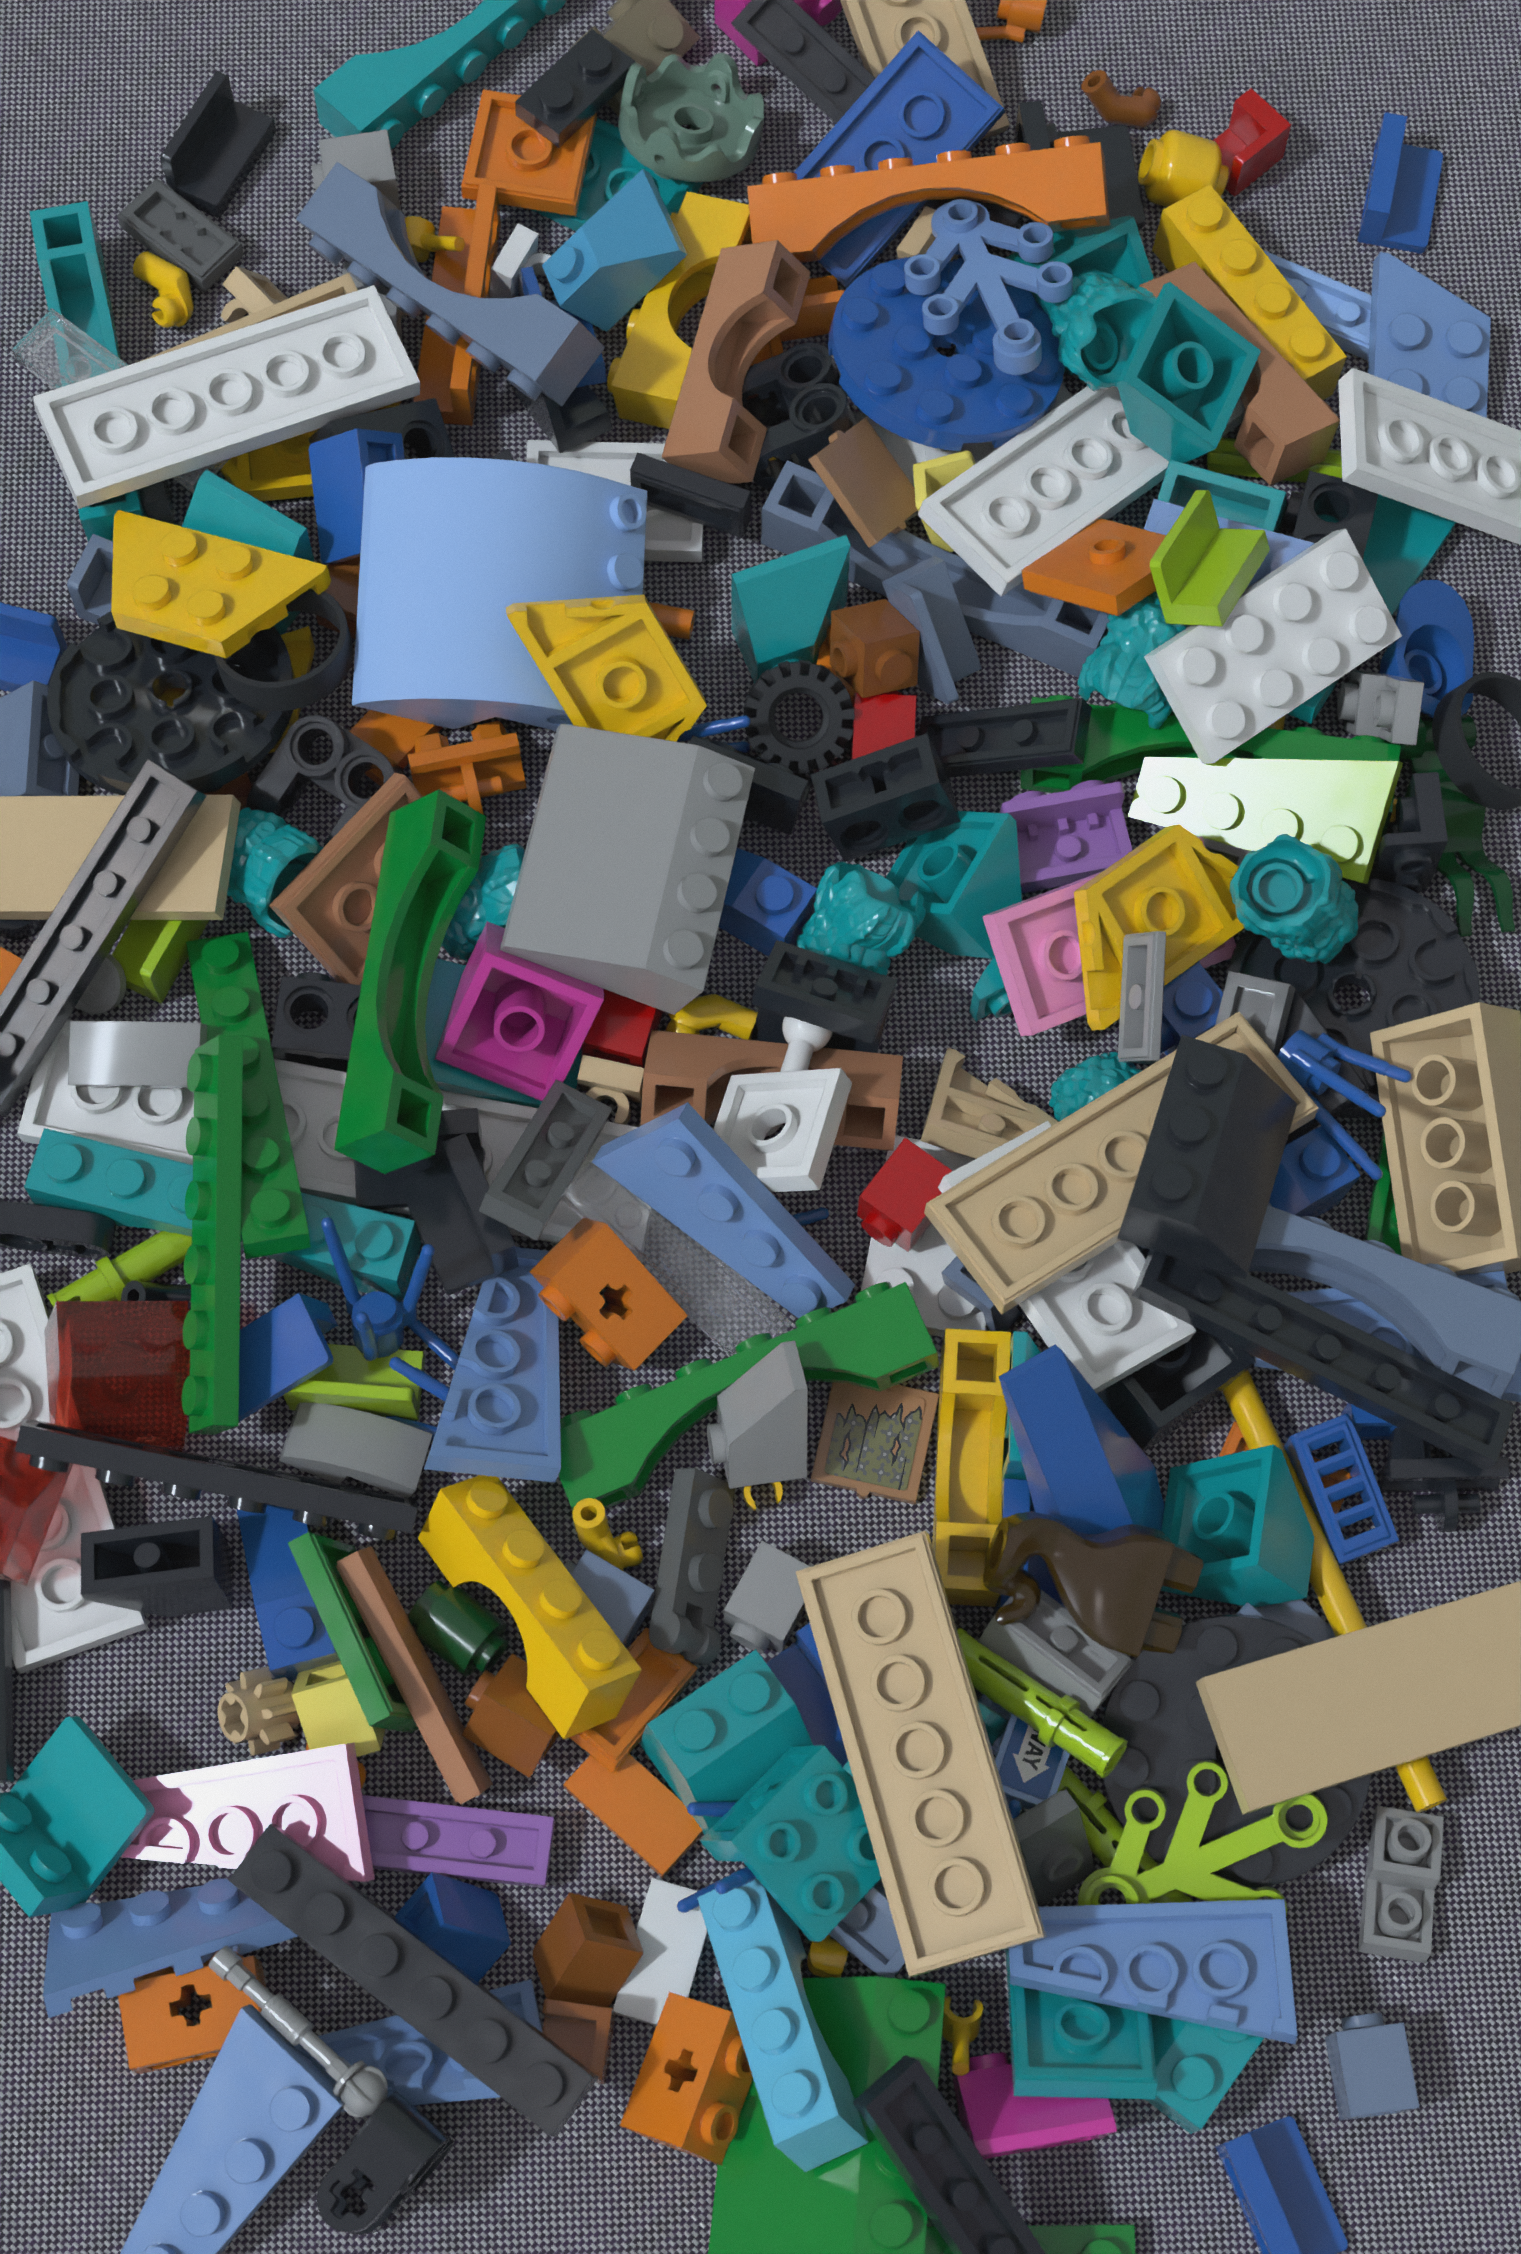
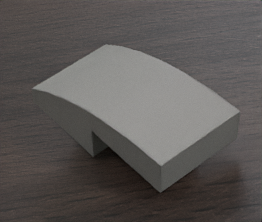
M1351 670L1349 683L1341 684L1337 699L1338 719L1345 720L1343 730L1358 736L1370 735L1380 737L1390 743L1416 745L1424 683L1388 674Z
M70 1021L68 1085L80 1087L138 1086L145 1088H188V1064L191 1056L195 1053V1049L207 1042V1024L145 1021Z
M299 1403L296 1407L279 1461L330 1482L341 1483L346 1476H349L391 1494L409 1498L416 1491L433 1434L364 1411L331 1404Z
M1376 1806L1364 1881L1358 1952L1426 1963L1430 1957L1434 1892L1441 1876L1443 1816Z

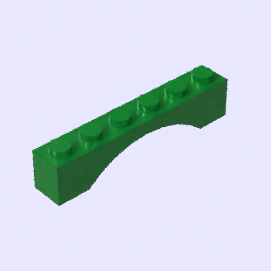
M1052 695L1048 698L1032 697L1031 704L1075 698L1066 695ZM1118 703L1108 706L1089 704L1092 707L1084 763L1021 770L1020 789L1049 793L1063 792L1085 781L1099 780L1106 784L1141 772L1145 757H1199L1174 712L1167 717L1159 729H1152L1148 724V714L1144 711L1130 709ZM1297 727L1290 731L1265 728L1222 758L1399 761L1401 745L1387 744L1383 739L1370 735H1359L1352 739L1327 736L1321 731L1309 727ZM1394 795L1384 825L1382 836L1387 834V830L1392 815Z
M440 789L391 812L389 816L334 1146L335 1151L383 1174L435 1155L444 1095L434 1080L427 1055L425 1024L428 993L435 962L448 926L463 895L478 872L486 823L485 815Z
M890 1282L872 1285L855 1296V1304L833 1313L830 1307L811 1311L795 1321L796 1329L775 1338H772L771 1333L755 1335L739 1343L735 1347L737 1354L714 1364L709 1358L694 1361L677 1370L675 1373L677 1379L655 1389H652L650 1384L639 1385L619 1394L615 1398L617 1405L594 1415L591 1410H581L560 1419L561 1470L559 1478L571 1508L574 1509V1506L583 1499L593 1498L600 1501L604 1508L607 1509L640 1495L658 1463L677 1440L706 1415L717 1409V1396L782 1342H796L806 1381L847 1383L881 1392L940 1367L937 1351L907 1283L904 1282L892 1287Z

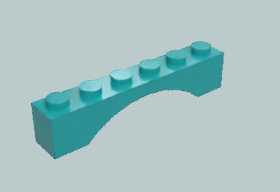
M483 0L468 16L444 32L417 44L386 52L354 55L313 89L319 123L334 137L387 130L390 149H393L407 130L423 117L427 118L434 115L448 96L464 83L475 81L490 61L505 49H512L517 46L531 27L546 15H553L558 12L566 0Z
M88 201L29 211L37 261L50 315L63 387L122 368L101 242ZM140 489L78 509L80 522L88 542L92 534L113 541L114 515L117 510L148 517L142 503Z
M44 1128L24 1185L25 1190L35 1205L99 1214L113 1220L116 1226L148 1228L192 1237V1220H189L185 1213V1195L189 1183L193 1181V1165ZM301 1192L311 1248L264 1257L291 1265L341 1286L321 1226L323 1218L330 1217L334 1221L337 1233L340 1236L358 1291L364 1293L374 1291L385 1292L397 1301H403L421 1246L416 1222ZM241 1238V1249L244 1250Z

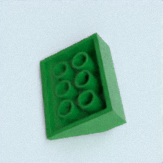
M879 1976L802 1978L805 1993L816 2023L833 2058L849 2082L854 2100L904 2055L919 2060L938 2089L946 1984ZM753 2078L738 2118L736 2134L728 2145L722 2165H717L708 2254H925L928 2215L860 2113L859 2116L868 2143L804 2172L774 2145Z

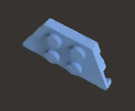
M1380 252L1373 261L1368 374L1487 418L1491 318L1391 254Z

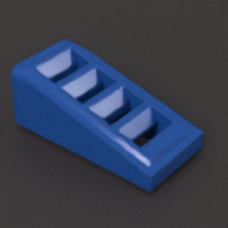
M1349 1414L1328 1420L1288 1438L1284 1448L1339 1566L1399 1542L1364 1447ZM1334 1443L1337 1444L1340 1453L1316 1463L1314 1462L1311 1452ZM1348 1468L1352 1478L1324 1488L1321 1480L1322 1477ZM1356 1493L1360 1494L1363 1501L1362 1504L1334 1514L1331 1503ZM1368 1517L1371 1518L1375 1528L1344 1540L1341 1528Z

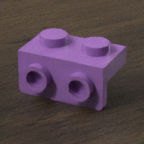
M1090 780L1079 783L1068 791L1046 795L1040 791H1028L1018 794L1010 801L1001 804L1000 813H1009L1017 823L1021 893L1064 886L1102 872L1132 851L1122 811L1125 795L1122 782L1104 784V782L1099 780Z

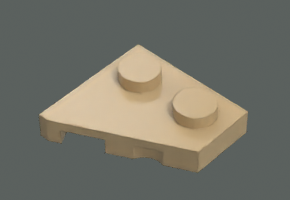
M947 1047L920 1141L943 1148L952 1153H959L977 1159L1047 1121L1051 1126L1058 1123V1121L1036 1105L1021 1100L1013 1089L997 1078L990 1081L988 1086L962 1069L966 1056L955 1049Z

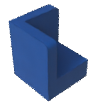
M434 1872L430 1873L394 1916L477 1982L480 1981L511 1945L500 1900L496 1893Z

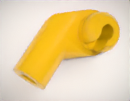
M149 251L139 254L133 265V274L136 278L159 290V297L155 298L152 306L160 310L152 313L153 319L157 324L165 328L183 326L191 318L194 309L187 273Z
M709 994L694 998L675 1015L669 1013L668 1016L671 1018V1021L668 1023L666 1031L699 1035L700 1030L715 1027L738 1038L751 1040L758 1012L717 994Z
M586 1498L574 1506L572 1515L577 1537L588 1551L624 1571V1568L635 1567L641 1564L643 1554L636 1534L631 1531H625L619 1536L613 1537L605 1508L600 1501Z

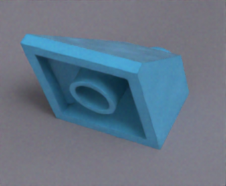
M642 169L558 248L542 267L559 307L607 332L688 254L651 174Z

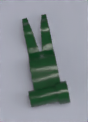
M1465 714L1461 716V723L1466 742L1471 750L1476 742L1477 730L1473 718ZM1420 717L1416 745L1384 741L1387 744L1401 745L1399 761L1409 762L1413 774L1439 773L1448 843L1436 870L1446 876L1454 888L1458 934L1460 937L1472 935L1471 921L1474 905V884L1471 875L1457 863L1455 854H1457L1464 865L1482 874L1490 884L1495 897L1497 919L1501 932H1514L1511 882L1506 872L1488 860L1483 850L1482 832L1486 807L1468 798L1448 777L1434 747L1432 735L1433 718Z

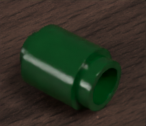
M440 1580L433 1583L420 1596L408 1615L413 1628L417 1630L416 1635L420 1642L465 1677L471 1675L477 1669L482 1673L485 1670L489 1671L492 1669L508 1646V1641L502 1637L507 1626L503 1620L459 1586L449 1588Z

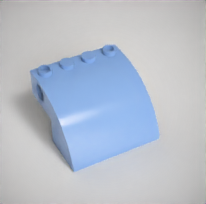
M432 457L393 460L366 466L352 706L450 729H457L494 717L556 731L560 724L573 725L508 619L506 607L513 603L643 595L647 490L576 470L503 459Z

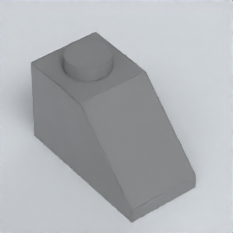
M788 1341L779 1344L717 1396L718 1423L707 1425L708 1446L712 1463L724 1464L729 1489L807 1478L808 1388L796 1342Z

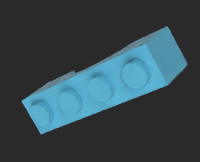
M758 1879L725 1894H719L714 1889L697 1897L774 2145L804 2172H807L867 2144L868 2140L858 2110L853 2103L854 2098L849 2082L833 2058L819 2030L805 1993L800 1963L807 1956L794 1921Z

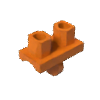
M500 721L477 725L471 731L473 741L449 746L447 736H443L440 733L417 737L415 740V753L407 755L413 784L423 797L440 789L460 802L467 801L469 807L483 814L480 798L527 788L517 734H507Z

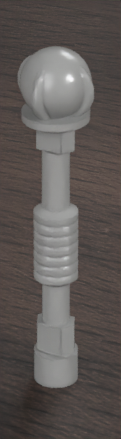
M229 1946L223 1947L216 1953L209 1963V1968L223 1981L229 1980L239 1991H243L262 2009L261 2016L280 2032L283 2037L293 2046L300 2044L327 2069L326 2072L337 2081L333 2093L337 2097H341L344 2110L354 2117L372 2115L387 2099V2080L383 2072L376 2067L367 2066L362 2060L351 2065L343 2057H339L312 2031L313 2024L306 2017H303L292 2004L288 2003L281 1994L273 1995L256 1979V1976L243 1965V1959Z

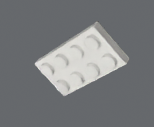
M1352 368L1338 380L1343 482L1521 545L1520 430Z
M1346 529L1331 532L1248 587L1223 627L1191 625L1145 655L1144 658L1201 763L1211 764L1402 637L1350 535Z
M1047 1121L943 1176L938 1186L941 1193H944L1050 1128L1051 1124ZM1124 1240L1113 1244L1019 1304L1048 1348L1056 1344L1096 1393L1188 1342L1196 1332L1192 1325L1132 1296L1146 1259L1135 1244Z

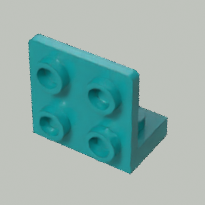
M80 1716L66 1717L9 1792L0 1793V1881L29 1918L65 1911L76 1904L86 1902L155 1811L151 1802Z
M825 1745L791 1746L699 1841L716 1861L744 1862L810 1941L821 1942L881 1879L854 1780L842 1769L843 1767Z

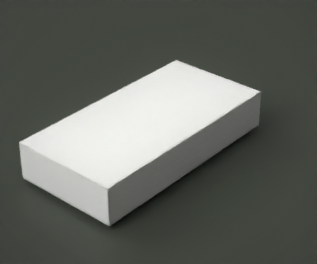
M655 1878L651 1879L636 1930L644 1954L618 1992L613 2008L615 2014L657 2026L669 1992L689 1998L708 1931L700 1906L689 1912L681 1913L677 1909V1904L680 1900L696 1893V1890Z

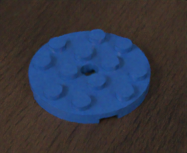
M911 257L878 264L857 277L846 288L836 306L829 331L828 351L829 355L834 356L836 365L841 373L839 384L851 401L874 422L888 431L915 443L938 449L961 451L963 443L992 441L994 448L1001 447L1051 411L1063 381L1065 366L1059 361V339L1052 334L1053 324L1046 312L1035 301L1031 292L1003 283L1019 318L1030 321L1041 335L1042 360L1038 367L1026 374L1011 375L998 369L994 363L993 337L997 330L978 289H976L959 314V325L953 332L946 335H934L924 328L922 313L924 301L930 296L944 293L964 264L963 258L954 259L952 262L949 261L940 273L941 284L939 288L927 295H917L911 293L906 288L904 265ZM952 344L956 345V355L951 357L941 355L935 350L938 347L948 349Z

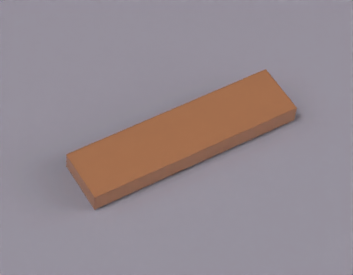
M372 1546L356 1551L337 1561L338 1565L336 1567L456 1803L459 1802L461 1805L480 1795L492 1786L493 1783L472 1742L462 1736L465 1728Z

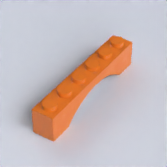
M1068 136L1056 139L1054 141V148L1031 151L1030 144L1012 143L996 147L995 155L972 158L970 151L957 150L936 155L937 163L913 165V159L892 158L878 162V170L855 173V167L852 165H836L822 168L820 170V177L797 180V174L792 172L768 174L762 177L763 184L747 186L752 244L778 240L800 262L818 261L840 239L867 220L898 206L930 199L964 198L997 204L1027 216L1035 222L1044 223L1053 232L1110 225L1104 152L1101 143H1090L1088 136Z

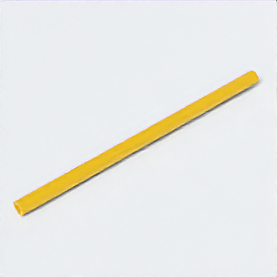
M1246 1370L1222 1392L1249 1450L1274 1444L1284 1454L1315 1537L1309 1581L1335 1637L1367 1628L1249 1371ZM1428 1756L1395 1766L1416 1813L1429 1810L1447 1801V1797Z

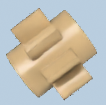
M269 1666L240 1672V1680L226 1683L225 1687L228 1693H225L219 1701L218 1720L224 1735L235 1745L248 1742L251 1756L278 1750L280 1749V1742L294 1739L293 1729L298 1726L300 1720L291 1695L294 1685L286 1677L272 1680Z

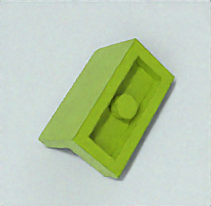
M1196 490L1150 560V570L1167 624L1223 627L1270 551L1265 530L1220 528L1209 490Z
M131 920L112 953V956L117 959L125 972L126 988L162 1004L188 959L186 942L198 940L209 920Z
M328 1344L334 1358L332 1365L283 1395L289 1409L294 1411L299 1403H322L364 1411L382 1417L397 1416L408 1420H418L422 1388L393 1370L389 1362L393 1357H398L424 1372L425 1355L423 1351L398 1350L390 1356L368 1361L356 1346Z

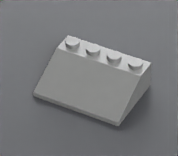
M560 724L556 729L500 950L675 1015L704 991L755 768L699 745Z

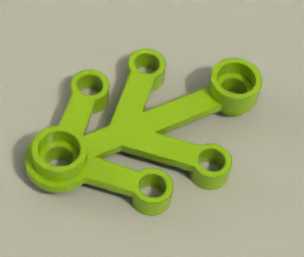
M1212 1760L1200 1761L1191 1768L1188 1774L1187 1788L1189 1794L1164 1863L1137 1874L1150 1830H1154L1161 1825L1167 1812L1166 1802L1158 1791L1151 1788H1140L1134 1791L1126 1801L1125 1816L1127 1822L1111 1866L1095 1870L1084 1880L1078 1895V1906L1101 1905L1100 1895L1108 1888L1120 1890L1125 1896L1126 1904L1154 1903L1149 1900L1174 1889L1207 1902L1257 1900L1265 1896L1273 1899H1285L1282 1893L1275 1888L1260 1887L1254 1890L1212 1872L1282 1841L1295 1848H1305L1314 1845L1322 1838L1326 1831L1327 1812L1325 1806L1313 1793L1274 1805L1272 1815L1199 1847L1214 1803L1225 1795L1229 1783L1227 1772L1222 1765ZM1204 1769L1215 1771L1221 1780L1220 1789L1213 1794L1201 1793L1196 1788L1194 1782L1195 1776L1199 1771ZM1141 1797L1153 1799L1159 1809L1157 1818L1151 1822L1140 1821L1133 1813V1803ZM1298 1804L1308 1807L1313 1814L1311 1825L1304 1830L1292 1828L1286 1820V1813L1290 1807ZM1285 1899V1910L1287 1916V1902Z

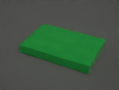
M310 1532L288 1542L369 1726L409 1733L418 1730L417 1724L336 1567L338 1565L337 1561L357 1551L355 1546Z

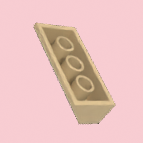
M1478 1002L1371 1032L1373 1057L1408 1070L1412 1074V1079L1404 1083L1376 1073L1379 1101L1386 1108V1114L1382 1117L1402 1256L1422 1264L1432 1263L1445 1266L1456 1275L1504 1271L1505 1274L1521 1271L1520 1011Z

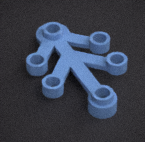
M957 199L940 206L934 212L931 220L932 233L936 239L925 254L909 258L904 265L906 288L911 293L917 295L933 293L941 284V271L954 254L962 255L965 262L943 294L930 296L924 301L922 305L924 328L934 335H946L953 332L959 325V314L976 289H978L997 330L993 337L994 363L997 368L1011 375H1022L1033 371L1042 360L1041 335L1030 321L1019 318L1003 283L1037 293L1046 302L1057 303L1068 299L1073 292L1072 270L1067 264L1056 261L1048 262L1039 269L990 254L985 244L1018 252L1023 260L1030 263H1039L1047 260L1053 254L1052 229L1041 222H1031L1017 229L991 221L987 209L983 205L971 200Z

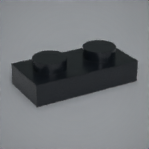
M591 29L515 101L516 116L560 148L624 87L629 68L635 63V60Z

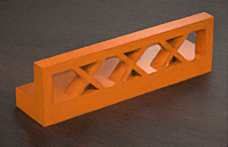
M479 183L476 209L442 206L438 236L462 237L465 241V247L460 252L440 250L435 252L432 282L453 292L478 298H490L491 267L496 261L501 228L497 185ZM426 315L425 323H426V321L429 319V316H427V315ZM425 324L417 373L420 380V395L414 396L413 402L436 398L445 424L473 426L481 364L466 353L465 350L470 345L469 343L459 338L453 346Z

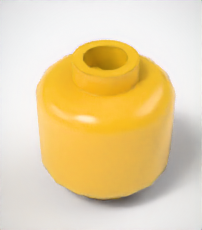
M1169 130L1159 140L1152 139L1148 143L1140 163L1138 181L1139 184L1145 185V192L1150 202L1168 207L1209 184L1221 197L1226 187L1229 170L1227 166L1221 165V151L1215 141L1179 130Z

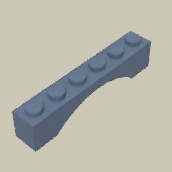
M336 162L296 218L313 235L308 245L319 255L335 266L338 265L342 258L351 263L346 271L366 287L375 285L377 290L382 284L390 291L385 297L411 318L415 319L420 311L429 316L425 324L454 346L459 338L469 343L470 345L465 350L466 353L489 371L495 373L500 365L509 370L510 374L506 379L534 401L543 393L563 406L605 348L580 321L539 294L514 298H478L450 291L430 281L419 267L409 243L404 214L375 186Z
M788 460L762 507L761 544L788 555L847 535L851 544L848 581L886 597L882 581L933 556L944 560L969 632L1078 678L1082 664H1084L1086 658L1095 649L1100 647V641L1109 631L1106 626L1109 622L1107 618L1108 613L1030 592L1024 589L1023 582L1001 597L960 556L930 544L904 529L897 534L890 532L882 540L869 548L816 472Z
M1268 1203L1249 1271L1295 1275L1329 1285L1354 1297L1391 1322L1414 1345L1427 1363L1499 1399L1502 1397L1515 1373L1521 1355V1301L1515 1294L1502 1288H1484L1458 1278L1452 1270L1445 1266L1416 1262L1396 1254L1391 1247L1375 1240L1361 1241L1333 1230L1327 1222L1312 1216L1298 1217L1272 1207ZM1136 1245L1146 1259L1150 1249Z

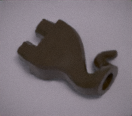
M1033 1511L1016 1513L1002 1518L992 1538L983 1575V1583L991 1592L1013 1597V1601L1010 1604L1001 1607L997 1611L995 1620L999 1625L1004 1626L1022 1621L1030 1617L1037 1610L1041 1600L1040 1584L1032 1574L1023 1568L1029 1558L1039 1555L1048 1568L1063 1605L1077 1625L1093 1641L1106 1648L1137 1658L1140 1655L1141 1649L1171 1654L1175 1652L1182 1632L1183 1619L1177 1613L1156 1608L1155 1606L1162 1585L1187 1593L1193 1592L1203 1567V1560L1197 1554L1173 1543L1161 1530L1138 1524H1127L1100 1534H1084L1074 1530L1051 1515Z

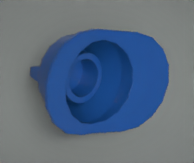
M1422 580L1409 587L1400 600L1396 625L1402 637L1394 641L1385 651L1380 661L1379 673L1423 682L1420 715L1426 714L1433 718L1440 700L1447 693L1473 677L1474 631L1472 617L1467 605L1453 587L1439 580ZM1466 693L1462 702L1461 716L1468 711L1473 701V693Z

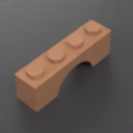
M778 240L721 248L662 453V458L667 463L728 484L753 482L767 428L743 407L742 387L752 361L760 350L776 335L797 323L811 273Z
M1192 262L1139 286L1153 292L1154 296L1158 297L1164 284L1168 282L1173 283L1261 350L1240 396L1246 412L1233 446L1269 486L1325 460L1340 419L1335 415L1331 407L1300 377L1291 363L1277 352L1259 332L1256 325L1242 314L1223 293L1220 286L1213 282L1196 262Z
M652 1030L643 1074L640 1125H644L687 1102L710 1125L718 1117L731 1075L780 1072L789 1044ZM821 1048L813 1052L808 1070L842 1068L852 1082L834 1145L894 1151L903 1056L832 1048Z

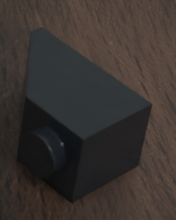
M213 1516L81 1533V1596L84 1600L163 1617L232 1609L230 1546Z

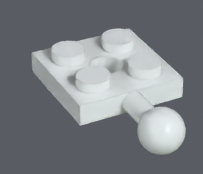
M784 1017L782 1030L784 1038L789 1045L781 1071L731 1075L713 1130L770 1192L820 1190L852 1082L842 1068L808 1070L813 1052L820 1050L828 1043L833 1031L792 1017ZM785 1123L784 1128L778 1135L769 1140H764L766 1136L776 1132Z

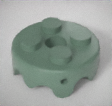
M717 53L703 66L690 65L678 55L671 54L665 57L660 66L647 77L646 69L636 62L631 65L623 89L618 127L622 142L630 154L641 164L653 170L659 177L688 182H712L729 178L743 171L753 161L759 150L764 128V102L761 93H754L749 96L744 93L739 83L738 66L735 60L728 54ZM680 125H689L693 130L683 128Z

